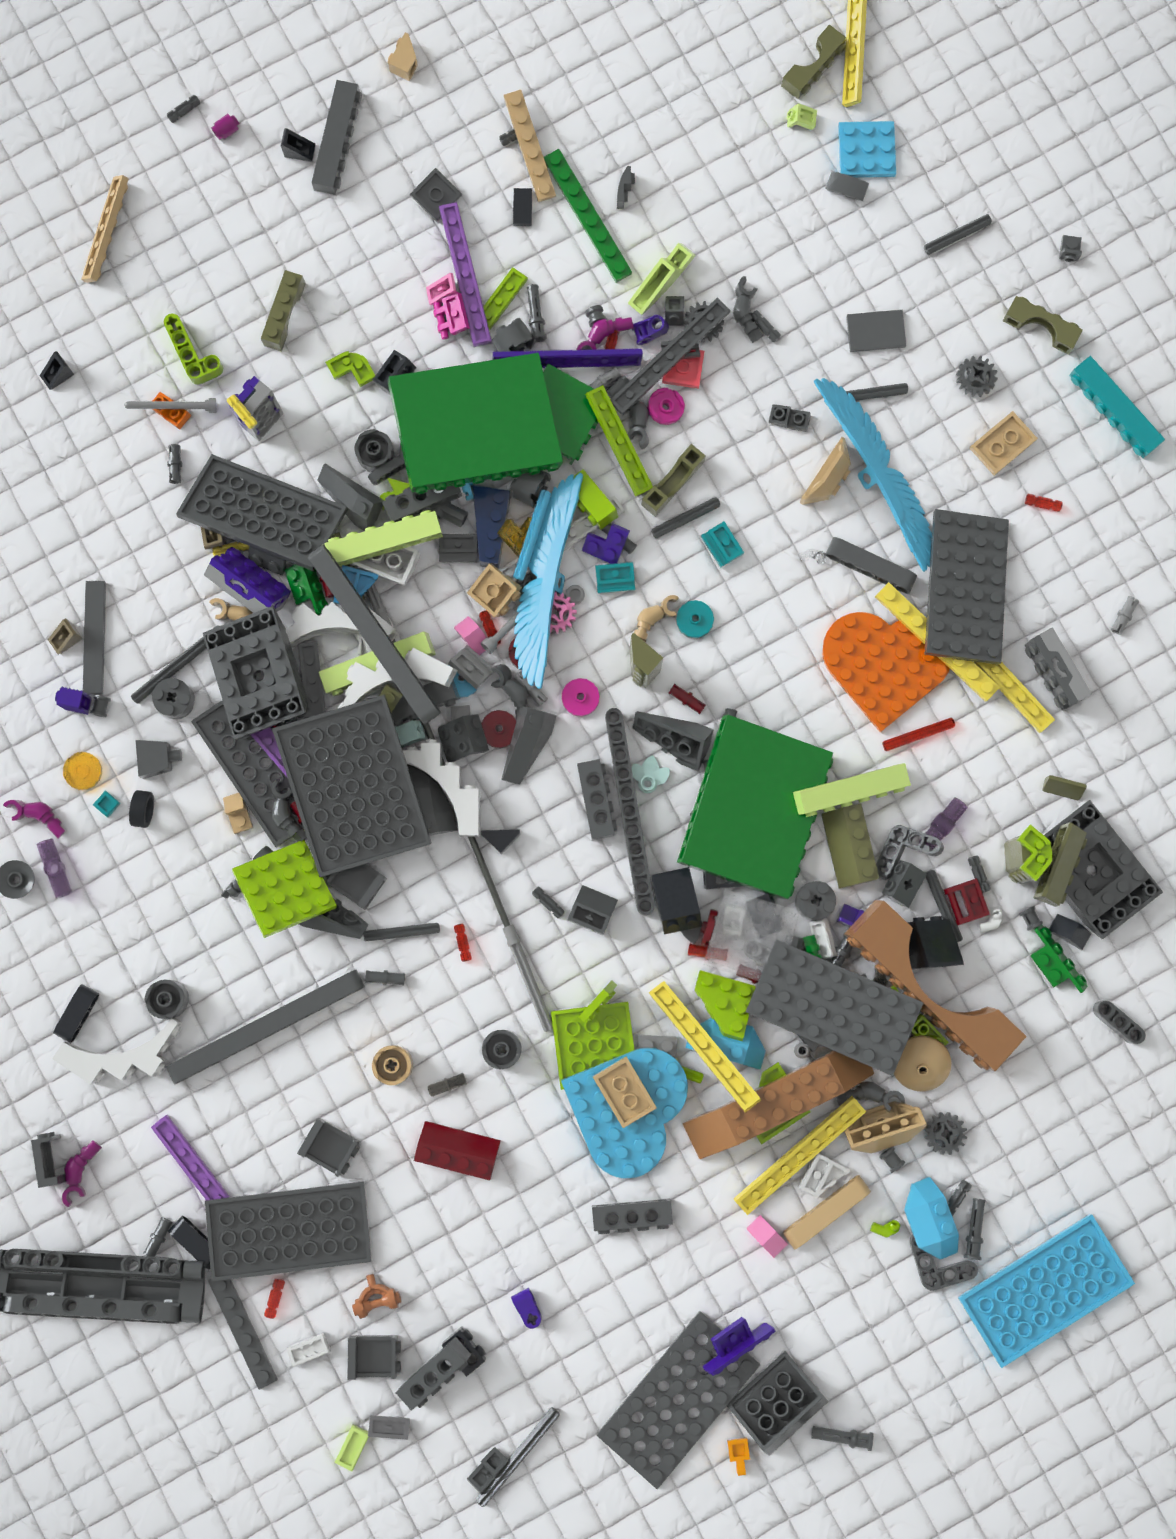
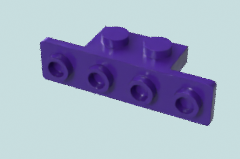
M743 1317L739 1318L711 1338L718 1356L703 1366L704 1370L712 1376L721 1373L728 1365L738 1361L742 1355L752 1351L756 1345L769 1339L776 1332L774 1327L763 1323L751 1331L746 1319Z

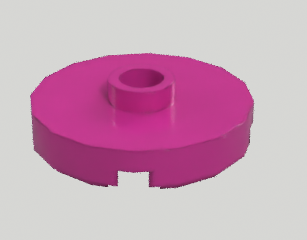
M664 387L652 393L648 400L647 408L649 415L654 421L662 425L675 424L682 417L685 403L683 397L677 391ZM663 405H666L668 407V410H665L663 408Z
M574 679L566 684L562 691L563 706L567 712L574 716L583 717L595 711L599 704L600 696L598 689L594 683L587 679ZM583 694L584 699L578 700L577 695Z

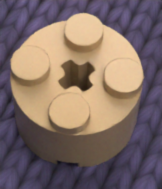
M397 1045L381 1048L375 1054L372 1061L374 1076L386 1085H397L404 1082L413 1070V1060L410 1053L405 1048ZM390 1060L397 1062L394 1071L388 1067V1064L391 1063Z

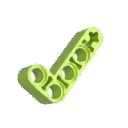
M171 313L165 316L164 326L192 383L200 385L220 376L224 368L219 358L215 355H208L199 359L178 315ZM173 323H175L178 330L175 331L173 329ZM185 338L182 344H178L179 339ZM187 355H193L190 360H185ZM217 363L216 368L210 369L211 364ZM195 371H200L198 376H192Z

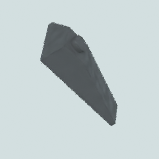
M325 463L317 481L336 503L347 506L346 515L355 526L363 531L368 527L375 526L384 500Z
M520 706L501 780L521 784L550 738L557 715Z

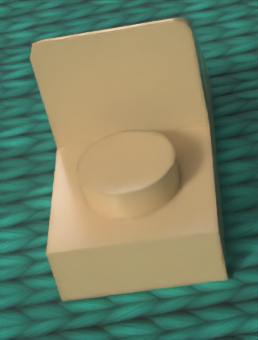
M236 793L224 797L225 814L229 817L234 834L252 829L251 818L241 795Z

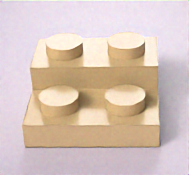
M489 563L467 594L492 616L500 617V615H506L510 610V607H508L510 602H515L521 596L519 591L522 587L510 576L504 575L492 563Z

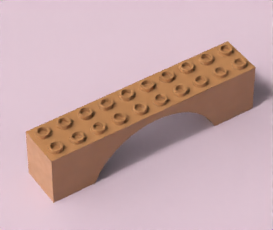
M875 900L844 933L847 937L846 941L852 947L860 949L862 951L860 954L867 961L874 962L876 964L874 968L882 975L885 974L890 977L888 981L896 988L899 987L903 990V994L924 1002L920 1012L932 1017L930 1021L936 1027H941L945 1030V1035L951 1041L960 1044L959 1049L962 1052L974 1057L973 1062L978 1067L996 1071L1027 1036L999 1009L984 1007L971 1012H953L942 1008L932 1001L923 992L912 972L909 959V942L913 928L885 901Z

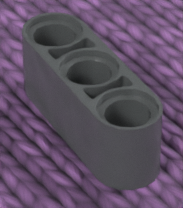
M1098 1001L1094 1004L1093 1013L1127 1043L1140 1044L1145 1040V1031L1112 1002ZM1103 1004H1105L1108 1008V1011L1105 1015H1103L1100 1011V1007ZM1118 1017H1120L1123 1021V1024L1120 1028L1117 1027L1115 1023ZM1133 1030H1135L1138 1033V1037L1135 1041L1131 1038V1032Z

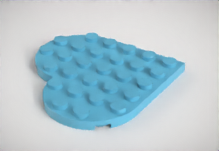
M640 1048L561 1080L590 1154L603 1171L619 1178H635L648 1173L658 1164L666 1146V1132L663 1124L672 1120L681 1111L688 1093L686 1074L680 1063L671 1054L657 1048ZM627 1056L657 1109L622 1128L593 1076Z

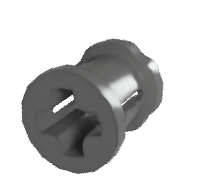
M94 695L95 701L90 714L106 718L108 702H111V699Z
M1035 906L1019 913L1028 926L1026 929L1028 931L1043 924V921L1039 920L1035 912Z
M894 1147L888 1148L879 1156L890 1167L891 1173L901 1168L905 1163L895 1153Z

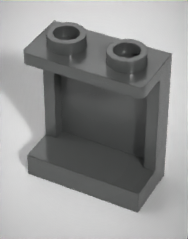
M363 864L326 875L327 881L325 883L366 910L388 878L368 864Z
M318 1118L297 1154L303 1158L307 1157L339 1177L341 1173L345 1175L350 1167L348 1161L351 1156L355 1157L360 1147L357 1145L360 1141Z
M55 1132L37 1135V1139L31 1140L38 1188L66 1182L65 1174L55 1176L51 1141L60 1139L61 1134L55 1135Z
M350 1335L348 1338L347 1380H355L357 1377H391V1379H396L397 1374L401 1373V1361H397V1353H401V1341H398V1335Z

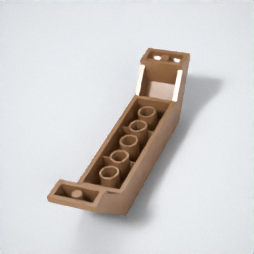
M833 1050L825 1056L755 1089L754 1091L761 1098V1101L746 1113L733 1100L682 1124L699 1159H703L737 1146L847 1092L875 1073L872 1067Z

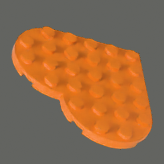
M855 612L839 618L829 628L823 640L822 655L827 670L879 732H882L938 686L950 670L937 656L924 655L925 644L903 623L897 621L889 625L882 618L870 613Z

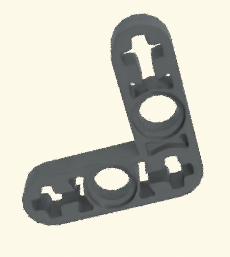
M401 443L399 456L368 475L373 485H378L406 468Z
M902 825L894 826L876 863L879 877L889 879L892 876L905 847L936 857L942 854L944 850L943 843L936 837ZM901 832H902V833L904 834L903 837H902V836H899V837L896 836L897 833H901ZM916 836H921L922 840L919 845L912 844V840ZM928 842L931 845L936 844L938 848H934L932 850L929 846L926 845V843ZM895 847L897 849L896 855L889 857L888 850ZM882 867H883V868L887 867V868H888V871H887V872H886V871L882 872V871H881V868H882Z
M914 1235L910 1237V1247L922 1285L927 1290L941 1289L971 1280L977 1276L978 1267L969 1260L937 1269L932 1255L927 1252L916 1254V1252H920V1249L917 1245H914V1242H916ZM923 1256H928L930 1259V1264L927 1267L920 1265L919 1261ZM966 1265L973 1267V1270H971L970 1275H968V1273L963 1272L960 1273L962 1278H959V1273L956 1267H959L960 1271L965 1270ZM947 1270H953L955 1273V1277L951 1281H947L944 1278ZM922 1271H929L930 1276L933 1279H936V1281L933 1282V1286H930V1284L926 1283V1281H928L929 1278L927 1273L923 1274Z

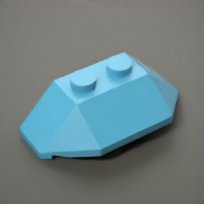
M712 1018L700 1024L730 1061L761 1070L766 1050L753 1026H746L743 1041L723 1036L719 1026ZM687 1042L685 1048L694 1050L692 1046Z
M930 1177L912 1183L904 1211L918 1248L940 1260L958 1253L959 1233L945 1196Z

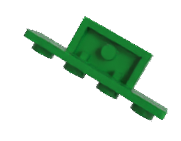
M296 564L285 569L284 571L296 605H301L311 600L315 613L321 615L323 608L328 605V602L322 591L323 588L319 582L316 569L311 571Z
M1043 924L1036 927L1034 930L1045 946L1030 955L1053 988L1070 978L1079 992L1083 993L1088 987L1085 977L1076 971L1075 964L1070 958L1065 956L1062 946L1051 937V931L1046 926L1044 927Z

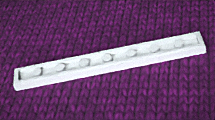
M615 495L608 499L616 508L618 516L625 512ZM587 513L571 523L564 551L586 538L589 532L593 533L599 529L597 525L593 526L589 522ZM519 557L499 569L504 575L510 576L515 582L519 581L513 578ZM529 567L527 568L525 576L531 573Z

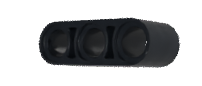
M81 984L57 1023L53 1034L72 1043L98 1000L99 993Z
M182 1215L168 1230L169 1234L197 1261H204L203 1266L210 1270L208 1237L188 1218Z

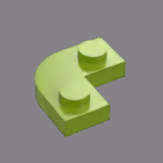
M346 351L325 362L335 380L352 372L359 386L362 387L373 381L372 379L375 377L367 359L357 353Z
M1030 824L1016 840L1031 852V855L1019 869L1032 880L1037 881L1052 862L1051 842Z

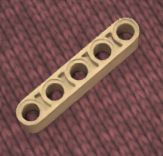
M857 1175L789 1226L782 1234L795 1250L870 1194L871 1190L860 1175Z

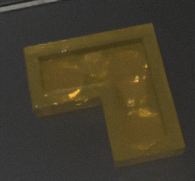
M527 517L521 528L512 519H507L497 533L518 558L532 517Z

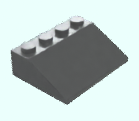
M784 1351L738 1393L727 1407L763 1452L770 1456L829 1401L788 1353Z

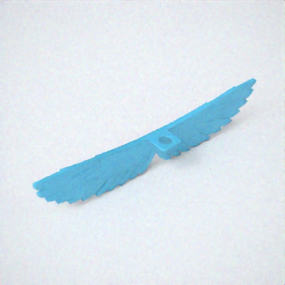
M822 378L821 381L815 379L814 383L823 396L824 402L842 425V429L867 465L866 468L858 473V478L863 487L869 489L877 483L897 524L900 526L910 551L913 552L922 571H927V565L930 567L932 532L929 529L930 524L923 516L925 512L919 505L920 502L917 497L914 496L915 492L908 487L910 484L907 480L902 478L904 475L895 469L887 467L890 461L889 449L886 450V443L884 440L882 441L881 433L877 432L874 422L871 423L870 416L867 412H863L861 404L859 402L856 403L851 393L847 394L842 386L838 387L833 381L829 382L825 378ZM865 473L870 476L871 482L869 484L864 480L863 476Z
M582 473L577 474L575 478L571 474L567 477L566 481L561 480L558 488H553L530 559L531 562L528 565L531 572L537 578L524 586L522 589L524 593L519 600L522 603L517 608L518 615L515 619L517 624L514 628V634L517 635L514 641V647L516 648L515 659L518 660V669L522 670L523 678H527L531 686L535 682V686L538 689H541L543 686L545 667L547 666L554 593L556 591L562 594L565 576L559 572V567L579 500L583 479ZM559 578L561 579L560 588L558 587Z

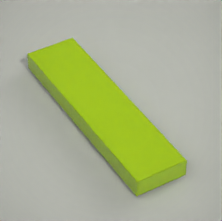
M513 267L483 306L489 331L528 280L527 276Z

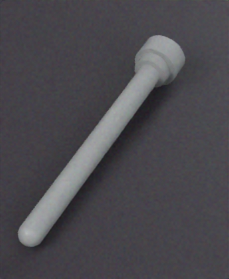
M209 398L205 402L127 401L124 404L127 409H205L209 413H217L216 398Z
M518 613L493 637L485 638L481 642V646L489 654H492L497 649L498 642L517 624L515 619Z

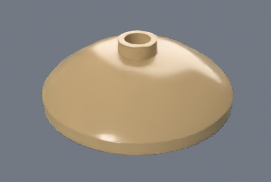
M911 1037L906 1043L894 1075L908 1089L914 1091L933 1090L943 1084L950 1074V1054L944 1044L933 1037ZM921 1067H925V1068H926L925 1071H920L919 1069H920Z

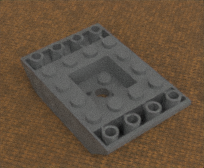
M273 606L203 632L234 740L306 714L307 697L286 628ZM263 671L264 678L261 681H257V673Z
M1088 800L1044 834V836L1051 842L1052 848L1060 826L1066 823H1073L1087 833L1085 837L1087 843L1078 855L1080 862L1072 871L1074 877L1071 885L1066 887L1065 893H1067L1065 900L1081 921L1098 937L1104 939L1162 894L1163 891L1091 800ZM1089 865H1092L1096 868V874L1094 876H1090L1087 873V867Z

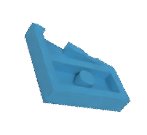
M342 566L343 572L361 597L378 580V574ZM334 596L333 603L339 604V602Z

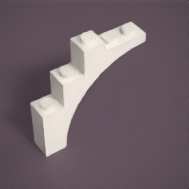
M333 602L323 608L320 616L302 603L294 609L291 616L295 621L294 625L289 626L286 630L292 650L298 647V644L320 635L338 632L360 634V632L348 615ZM371 610L391 641H393L399 633Z
M412 648L411 651L409 650L405 656V661L419 680L436 682L449 687L458 671L415 648ZM379 660L376 664V671L357 662L349 667L347 680L353 682V684L347 688L345 692L346 697L343 703L339 704L338 708L364 701L374 692L385 687L387 683H394Z
M427 739L426 743H421V750H418L417 747H407L406 750H403L408 765L429 774L446 791L454 806L458 820L459 836L480 837V790L476 789L474 785H465L464 789H461V767L456 766L455 762H446L445 766H442V744L437 743L435 739Z
M171 1018L162 1031L150 1041L122 1053H94L80 1049L69 1042H62L52 1059L89 1084L99 1083L105 1075L104 1070L121 1081L127 1078L130 1079L136 1070L134 1066L153 1077L157 1074L160 1075L165 1069L166 1065L164 1063L167 1059L162 1057L161 1053L165 1054L170 1047L169 1041L172 1037L175 1038L181 1030L179 1026L182 1022L176 1018Z

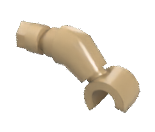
M670 595L661 602L660 606L655 605L643 609L637 618L638 630L635 629L634 633L646 642L647 631H650L651 626L653 627L657 621L661 620L663 615L667 617H675L677 615L675 611L668 610L667 602H676L679 597Z
M219 598L209 601L213 606L222 605V612L215 615L217 620H224L228 617L234 621L253 614L245 606H230L227 601Z

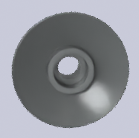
M12 860L0 867V893L3 896L18 899L26 896L32 890L35 876L32 868L27 863ZM18 876L20 878V882L16 884L14 882V879Z

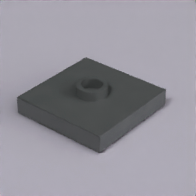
M435 168L410 193V196L437 222L441 218L439 206L456 203L462 196V193Z

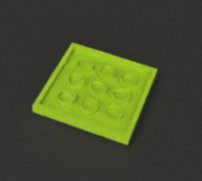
M305 840L232 868L235 879L263 938L331 911L337 906L323 877H319L313 856Z
M628 1002L606 1004L605 1006L599 1005L597 1008L599 1010L598 1014L592 1020L588 1018L585 1022L579 1016L587 1007L551 1011L561 1090L564 1089L561 1082L562 1079L634 1050Z

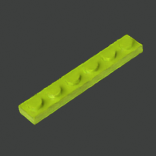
M602 385L587 392L585 395L635 497L650 490L653 485L604 386Z

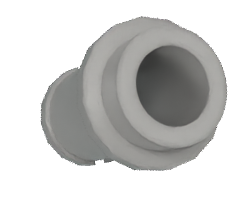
M799 1043L794 1047V1053L798 1058L803 1059L809 1055L810 1048L805 1043ZM800 1047L804 1048V1052L802 1054L799 1053Z

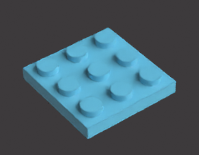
M894 121L839 122L840 173L855 178L896 176Z

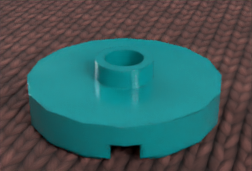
M688 601L678 610L676 623L680 632L686 637L693 639L703 637L713 627V612L702 601ZM697 616L699 620L694 622L692 617Z

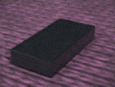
M514 188L513 226H532V188Z

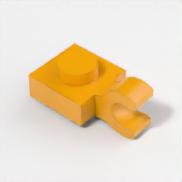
M748 1439L727 1440L730 1462L736 1461L738 1476L746 1475L744 1460H750Z

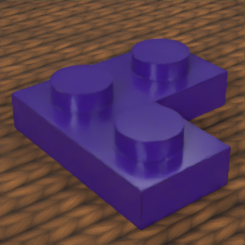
M613 523L606 539L589 532L581 551L610 564L618 563L630 530Z

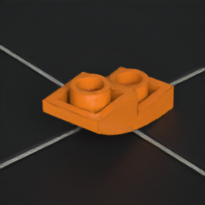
M161 392L153 399V401H173ZM152 409L179 430L192 416L185 409Z

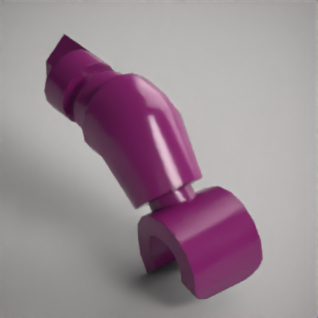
M619 317L615 318V321H612V319L606 320V318L598 320L590 330L589 340L580 342L576 350H581L586 345L590 346L592 350H597L596 344H600L605 337L614 333L615 330L621 332L634 329L632 317L625 319Z
M8 800L4 802L3 806L6 808H11L13 805L17 807L18 812L15 816H12V821L21 820L24 817L37 819L44 825L47 824V828L58 839L64 834L65 830L61 827L62 822L58 818H54L53 809L43 802L25 804L22 800Z
M93 1140L80 1150V1154L70 1157L64 1167L66 1184H69V1187L63 1192L62 1201L67 1207H70L72 1204V1200L69 1198L70 1191L78 1192L80 1197L86 1195L84 1188L79 1185L82 1181V1173L88 1163L87 1160H91L102 1148Z

